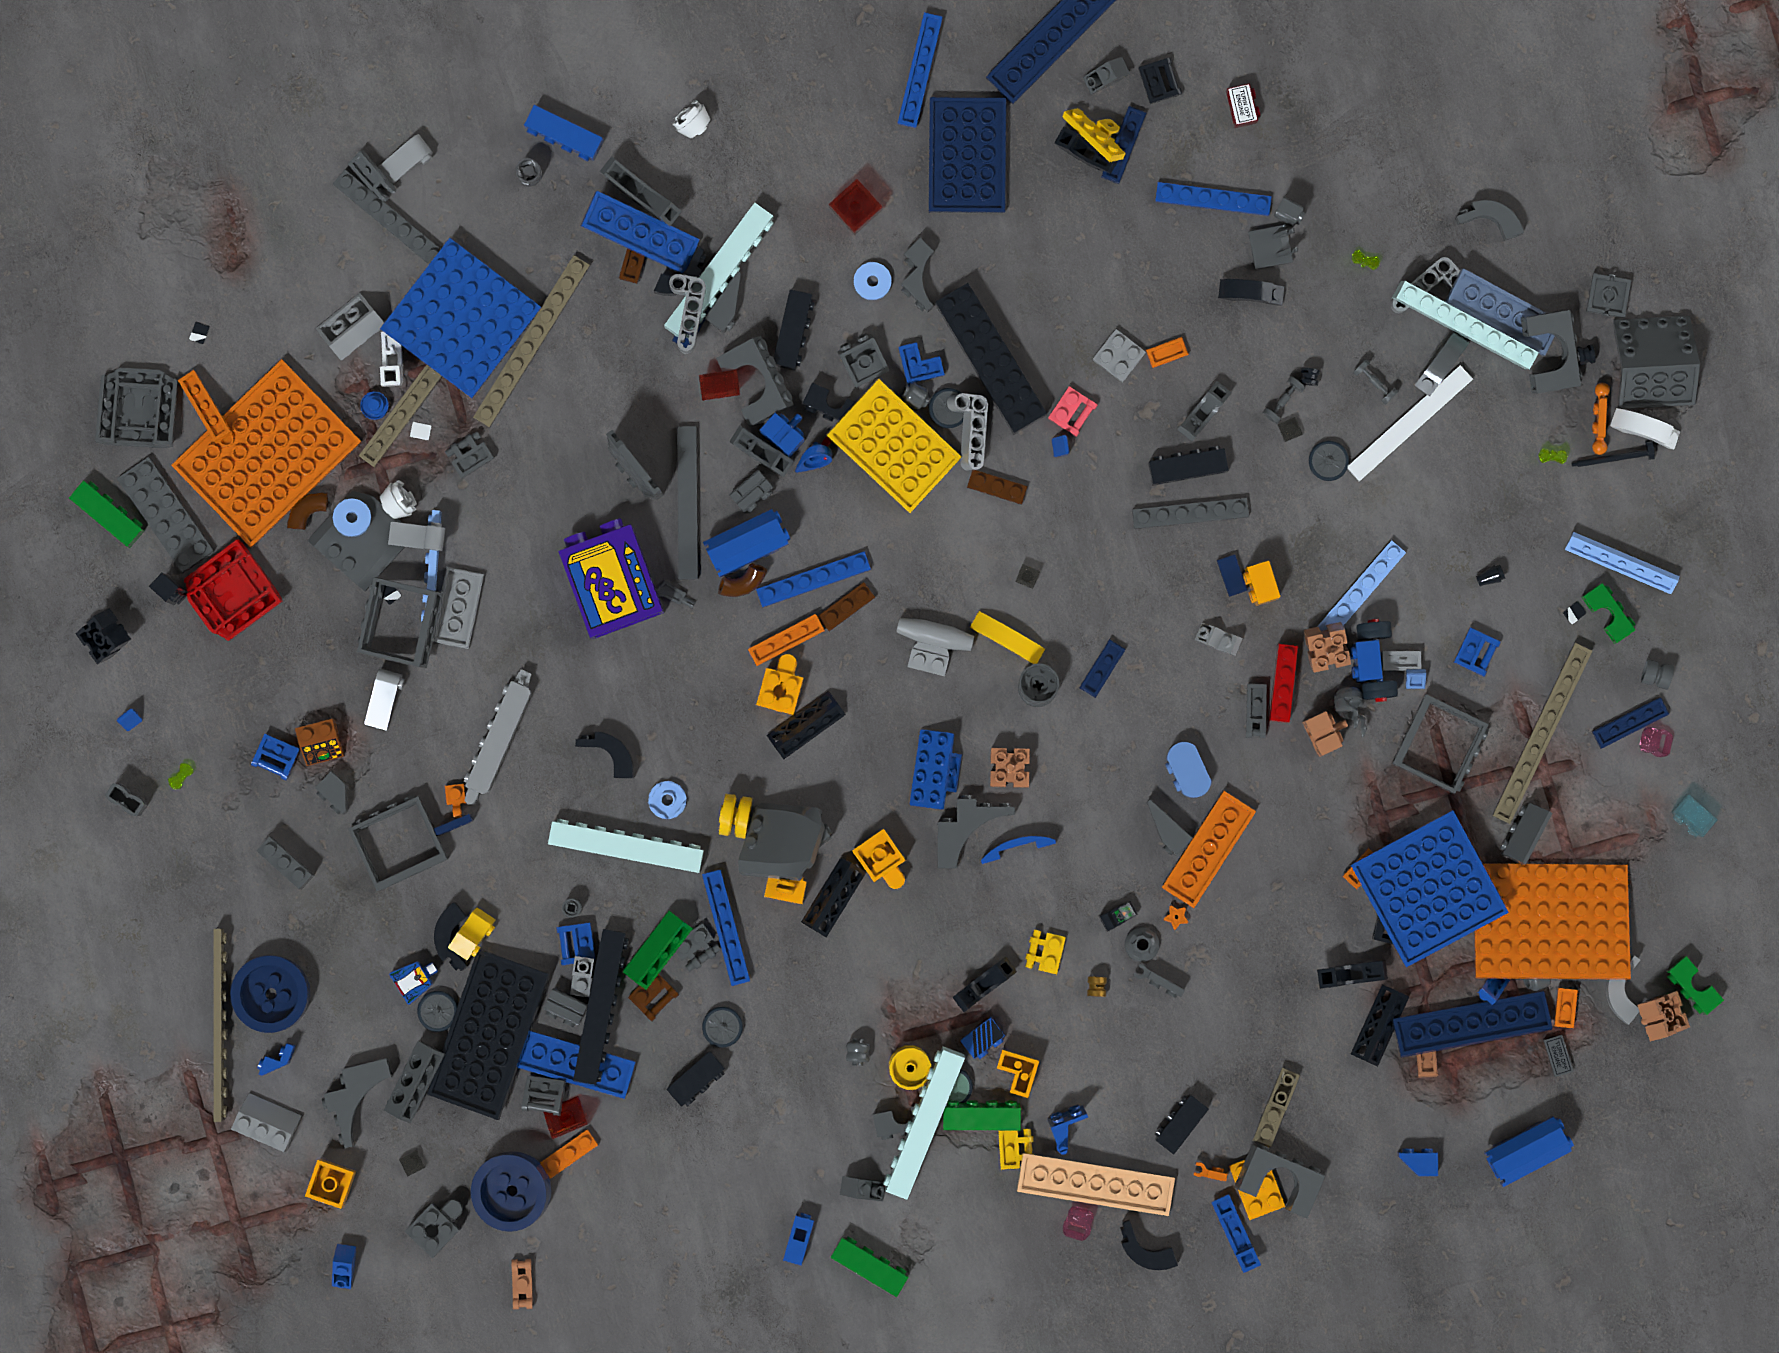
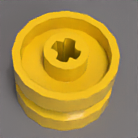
M725 794L719 817V835L729 836L732 826L735 825V837L745 839L749 825L752 798L743 796L740 799L739 807H736V795Z
M904 1045L893 1052L889 1060V1073L895 1084L906 1090H916L929 1080L926 1077L931 1068V1062L924 1050L914 1045ZM908 1065H913L914 1069L910 1071L906 1068Z

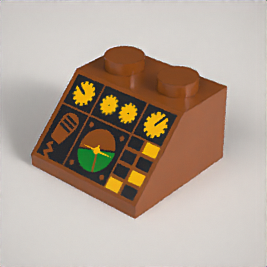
M335 719L295 728L306 766L344 757Z

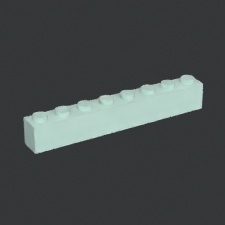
M756 203L752 205L699 277L706 286L700 323L706 316L704 313L708 307L712 308L718 300L716 298L718 293H723L729 283L727 281L731 276L734 277L739 272L740 268L738 266L741 262L748 260L752 254L749 252L752 247H757L763 239L761 237L763 232H768L774 224L772 222L773 215ZM696 283L693 285L692 290L699 292L703 287L701 284ZM686 296L664 325L668 331L677 337L679 335ZM691 302L688 305L691 311H695L699 307L696 302ZM687 321L684 326L686 329L691 330L695 323Z
M1400 281L1392 297L1398 302L1524 369L1531 368L1539 353L1407 281Z
M562 819L552 822L548 840L549 845L700 873L704 850H700L701 846L689 844V847L681 846L682 842L670 840V844L663 843L662 838L651 837V840L643 839L644 835L633 833L631 837L626 836L625 831L614 829V832L610 833L606 832V828L595 826V829H589L587 824L576 822V826L568 825L569 821Z
M942 1046L941 1051L937 1050L934 1057L935 1066L929 1069L926 1079H929L926 1086L923 1085L919 1094L922 1097L920 1103L915 1104L912 1111L914 1115L912 1122L908 1121L905 1132H907L906 1137L901 1139L898 1145V1150H900L898 1157L894 1156L890 1166L893 1168L891 1174H887L883 1185H886V1192L906 1200L908 1199L964 1062V1054Z

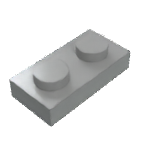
M1382 651V671L1421 669V651Z

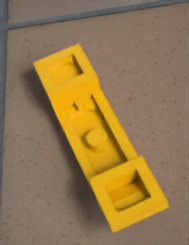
M980 611L969 627L1032 664H1037L1045 651V648Z

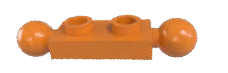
M1604 382L1598 383L1595 387V394L1598 396V400L1593 405V414L1596 415V422H1593L1592 433L1595 434L1596 441L1593 443L1592 449L1597 455L1604 454L1608 449L1604 438L1606 437V396L1610 393V387Z

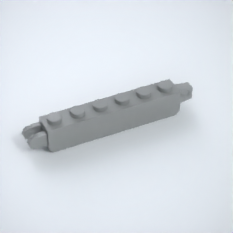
M520 670L514 681H511L510 684L506 683L502 694L505 696L502 702L498 701L495 712L497 714L495 719L491 718L487 726L489 730L487 737L483 736L479 745L481 751L479 755L475 754L471 763L474 767L471 772H467L464 779L465 787L468 788L465 797L467 805H474L480 793L487 794L490 792L532 696L531 690L528 688L532 674L527 671Z

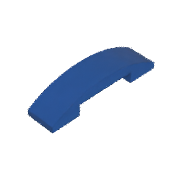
M1041 836L1013 839L991 850L983 857L981 863L999 860V851L1031 842H1035L1038 849L1056 844L1055 839Z
M1229 1194L1211 1202L1243 1273L1261 1266Z

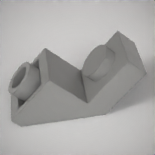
M1201 623L1195 638L1200 643L1236 656L1243 639L1205 623Z
M575 956L570 995L590 997L594 959Z

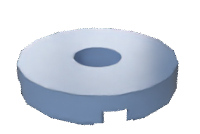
M877 262L863 264L854 275L856 292L867 300L883 298L891 287L889 270ZM871 276H875L878 279V284L874 287L869 286L867 283V279Z
M358 499L343 500L334 509V526L344 536H360L370 526V510L365 503ZM355 513L358 518L356 522L350 523L346 519L347 515Z
M664 781L652 788L648 803L651 811L656 816L662 819H672L678 817L684 811L687 797L680 785L672 781ZM664 795L672 796L673 802L671 805L666 806L662 803Z

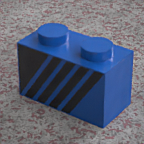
M990 1017L960 1041L974 1059L978 1057L980 1060L989 1053L987 1051L988 1048L992 1045L996 1048L1004 1042L1002 1038L1005 1035Z

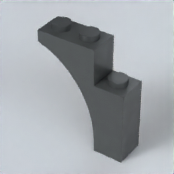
M613 157L599 171L621 192L632 198L644 210L668 226H671L682 212L671 201L645 184Z

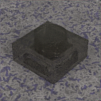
M1296 417L1277 425L1284 442L1303 435Z
M1022 564L1015 582L1033 589L1040 571Z
M418 1151L399 1159L407 1177L425 1168Z

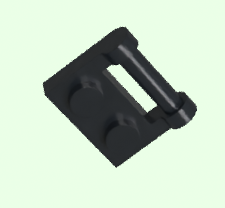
M1171 58L1138 67L1150 104L1183 94L1181 88L1178 87L1171 66ZM1160 67L1165 69L1171 91L1166 92L1159 70Z

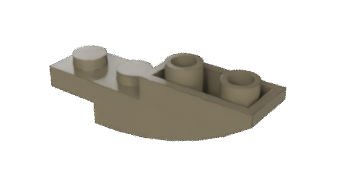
M1284 1068L1281 1069L1252 1141L1271 1148L1300 1075Z

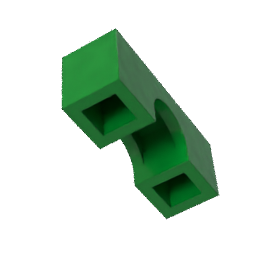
M1601 583L1581 598L1592 613L1600 608L1610 611L1612 620L1603 629L1611 641L1617 644L1635 631V623L1630 616H1625L1622 604L1618 600L1615 601L1611 596L1613 592L1608 585L1604 586Z
M1683 956L1666 970L1669 974L1667 978L1672 984L1679 985L1682 989L1680 993L1685 999H1691L1694 1003L1692 1007L1698 1014L1708 1015L1724 1001L1712 985H1708L1702 991H1697L1693 988L1691 980L1699 970L1687 956Z

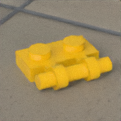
M1034 930L1033 936L1029 940L1031 944L1029 953H1026L1025 959L1027 961L1025 967L1033 969L1035 961L1040 963L1038 970L1057 975L1066 937L1047 933L1046 939L1042 940L1040 939L1041 931ZM1038 945L1044 946L1041 957L1036 956Z
M1023 1129L1024 1137H1018V1131H998L1001 1170L1020 1168L1023 1154H1019L1018 1143H1024L1026 1154L1035 1155L1032 1153V1142H1034V1139L1031 1136V1129Z

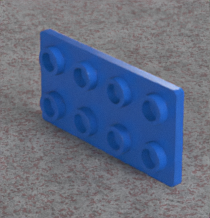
M920 730L910 797L911 806L943 810L946 791L957 792L962 755L952 753L953 733Z

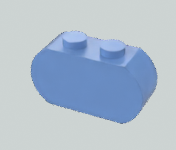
M1180 742L1172 746L1167 753L1166 760L1168 763L1165 766L1168 773H1173L1176 779L1173 781L1177 792L1181 791L1184 796L1189 798H1197L1204 795L1210 788L1211 779L1195 745L1189 742Z

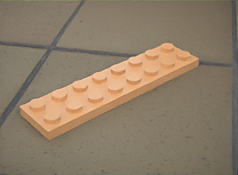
M1023 1153L1017 1192L1169 1216L1175 1178Z

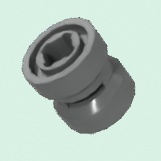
M567 899L562 905L563 914L569 918L577 917L582 911L581 903L577 899Z

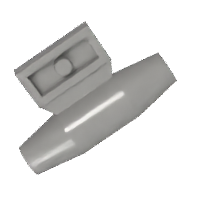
M900 618L896 633L917 641L912 648L908 667L945 676L949 661L948 649L971 651L974 640L973 635L955 627L924 619Z

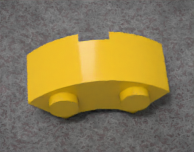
M476 907L457 932L448 948L466 960L471 955L475 957L481 948L479 945L486 935L489 937L494 931L495 927L493 924L496 919Z

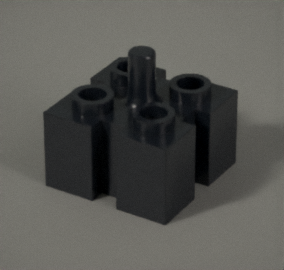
M110 608L93 616L87 622V625L75 633L81 643L89 647L90 651L88 653L97 665L113 657L120 648L131 640L122 624L117 625L118 619Z

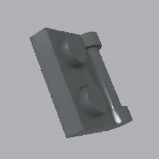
M527 1076L521 1107L522 1111L535 1110L560 1116L566 1082ZM530 1098L555 1100L554 1105L530 1102Z

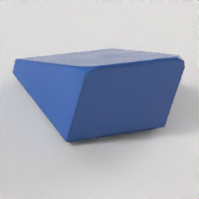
M1062 435L1053 438L1054 457L1068 456L1067 436Z
M129 709L117 718V722L126 731H130L142 722V718L135 709Z

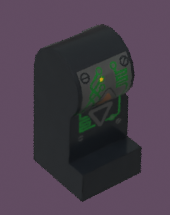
M1129 901L1099 916L1108 932L1138 915L1132 902Z

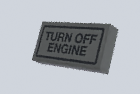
M1558 1035L1543 1040L1554 1077L1574 1072L1563 1036Z

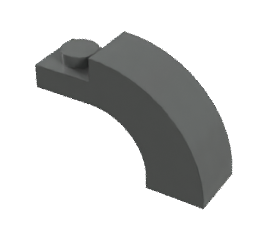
M1216 381L1177 430L1193 441L1231 395V392Z
M741 426L738 427L729 441L739 450L782 477L785 476L794 462L782 452L766 444Z

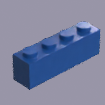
M536 105L533 106L524 124L527 133L535 137L539 134L545 137L544 141L552 145L557 143L561 145L562 150L568 153L574 151L579 154V158L587 162L589 159L595 160L604 141L602 137Z

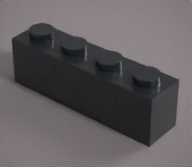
M789 290L774 360L778 367L796 370V366L800 367L802 355H799L800 348L805 347L807 338L803 335L805 329H809L811 318H808L809 310L813 311L815 304L812 294Z
M1220 446L1209 447V451L1205 452L1197 449L1189 451V455L1183 456L1182 452L1171 454V458L1163 459V456L1153 457L1152 461L1148 463L1152 486L1227 473L1229 469L1225 448L1220 449Z

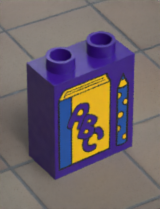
M621 518L600 525L602 535L588 540L586 533L581 532L563 539L566 548L558 551L591 639L599 638L664 614L634 528L631 524L624 527Z

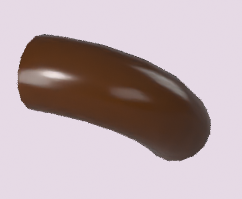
M328 493L308 494L298 500L290 511L287 528L306 530L307 520L311 514L327 512Z
M751 563L745 574L741 577L729 578L724 576L720 581L718 594L728 597H740L751 593L759 587L767 573V569L761 565Z

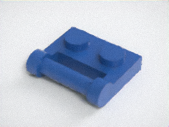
M1470 627L1453 663L1485 677L1489 662L1496 647L1499 648L1501 642ZM1487 642L1489 643L1488 649L1480 666L1477 667L1474 664L1484 643Z
M264 734L251 766L256 768L259 766L281 776V779L287 781L300 749ZM262 755H267L285 763V769L262 760Z
M591 923L556 927L560 937L563 959L561 960V966L574 964L575 958H570L568 931H572L575 956L591 958L596 961Z

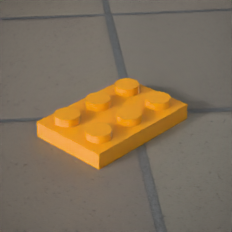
M1245 1160L1229 1165L1235 1183ZM1272 1170L1265 1176L1256 1197L1238 1190L1249 1220L1286 1207Z

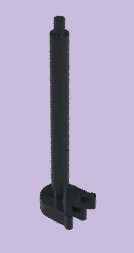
M1645 441L1646 450L1578 460L1575 463H1571L1572 467H1583L1648 456V460L1655 459L1653 441Z

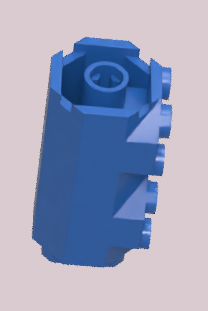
M771 509L703 542L705 547L709 546L706 550L716 571H721L718 573L720 578L789 545L788 541L791 539L786 528L782 529L780 526L782 520L778 511L773 512Z
M1551 1116L1543 1121H1539L1521 1133L1505 1139L1484 1151V1154L1489 1156L1486 1159L1497 1179L1503 1180L1499 1182L1502 1187L1572 1151L1571 1147L1574 1144L1571 1138L1562 1131L1565 1127L1560 1118Z

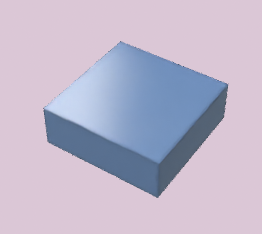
M1406 669V689H1425L1426 669Z

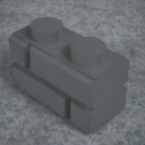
M757 470L731 492L729 496L744 513L746 511L751 513L758 507L756 503L759 500L763 499L765 501L773 494L771 492L773 487Z
M553 988L543 1010L547 1011L546 1015L554 1019L559 1016L564 1019L563 1023L574 1027L575 1024H580L588 1004Z

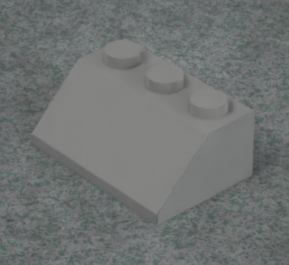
M359 293L315 329L338 358L343 360L356 348L364 344L372 335L379 332L384 322L361 293Z
M249 1093L236 1116L231 1130L286 1152L302 1115Z

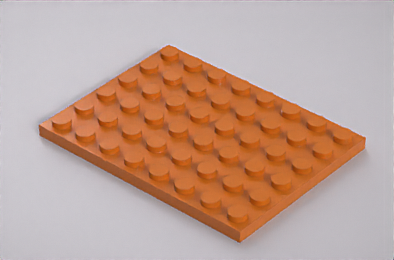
M281 359L223 415L232 432L231 435L216 444L207 430L171 466L252 548L291 511L298 500L313 490L362 441Z
M1483 864L1509 913L1474 931L1475 978L1631 979L1628 865Z

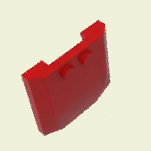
M239 539L184 578L189 603L209 631L225 638L227 641H231L283 602L277 589L247 547Z

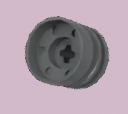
M1042 663L1027 667L1022 672L1018 682V693L1021 699L1027 705L1033 707H1043L1051 703L1059 689V677L1056 671ZM1036 682H1038L1039 685H1043L1040 691H1038L1037 688H1033Z

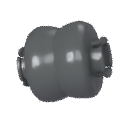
M853 1038V1042H848L846 1045V1060L852 1062V1066H857V1063L858 1066H864L863 1062H869L870 1044L864 1043L865 1039H859L858 1042V1039Z

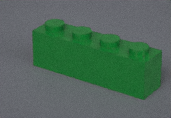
M83 480L69 499L126 547L131 548L145 531L141 528L143 524L136 518L131 520L127 516L128 512L120 505L118 507L113 505L112 502L114 500L106 493L101 495L97 491L99 487L93 482L87 483Z
M668 911L633 959L627 964L623 973L647 990L693 928L671 911Z
M949 1100L943 1111V1130L1021 1131V1105L1013 1100L1005 1101V1103H997L995 1100H988L986 1103H978L976 1100H969L967 1103Z
M842 1236L830 1258L897 1297L909 1278L906 1275L907 1271L900 1266L894 1268L889 1265L891 1261L885 1257L880 1256L878 1258L873 1255L874 1251L866 1246L861 1248L856 1245L857 1241L849 1236L847 1238Z

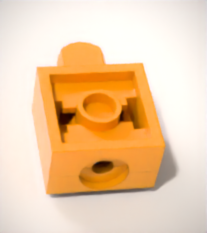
M790 654L782 655L776 670L766 668L757 706L794 716L804 680L803 677L794 675L797 666L794 656Z
M884 829L852 850L873 882L883 877L890 888L898 889L903 886L905 877L898 866L906 860Z
M804 877L800 881L768 878L764 897L803 904L807 882L803 881Z

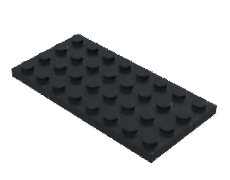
M479 950L474 958L442 1053L445 1055L431 1081L427 1095L495 1120H500L550 974Z

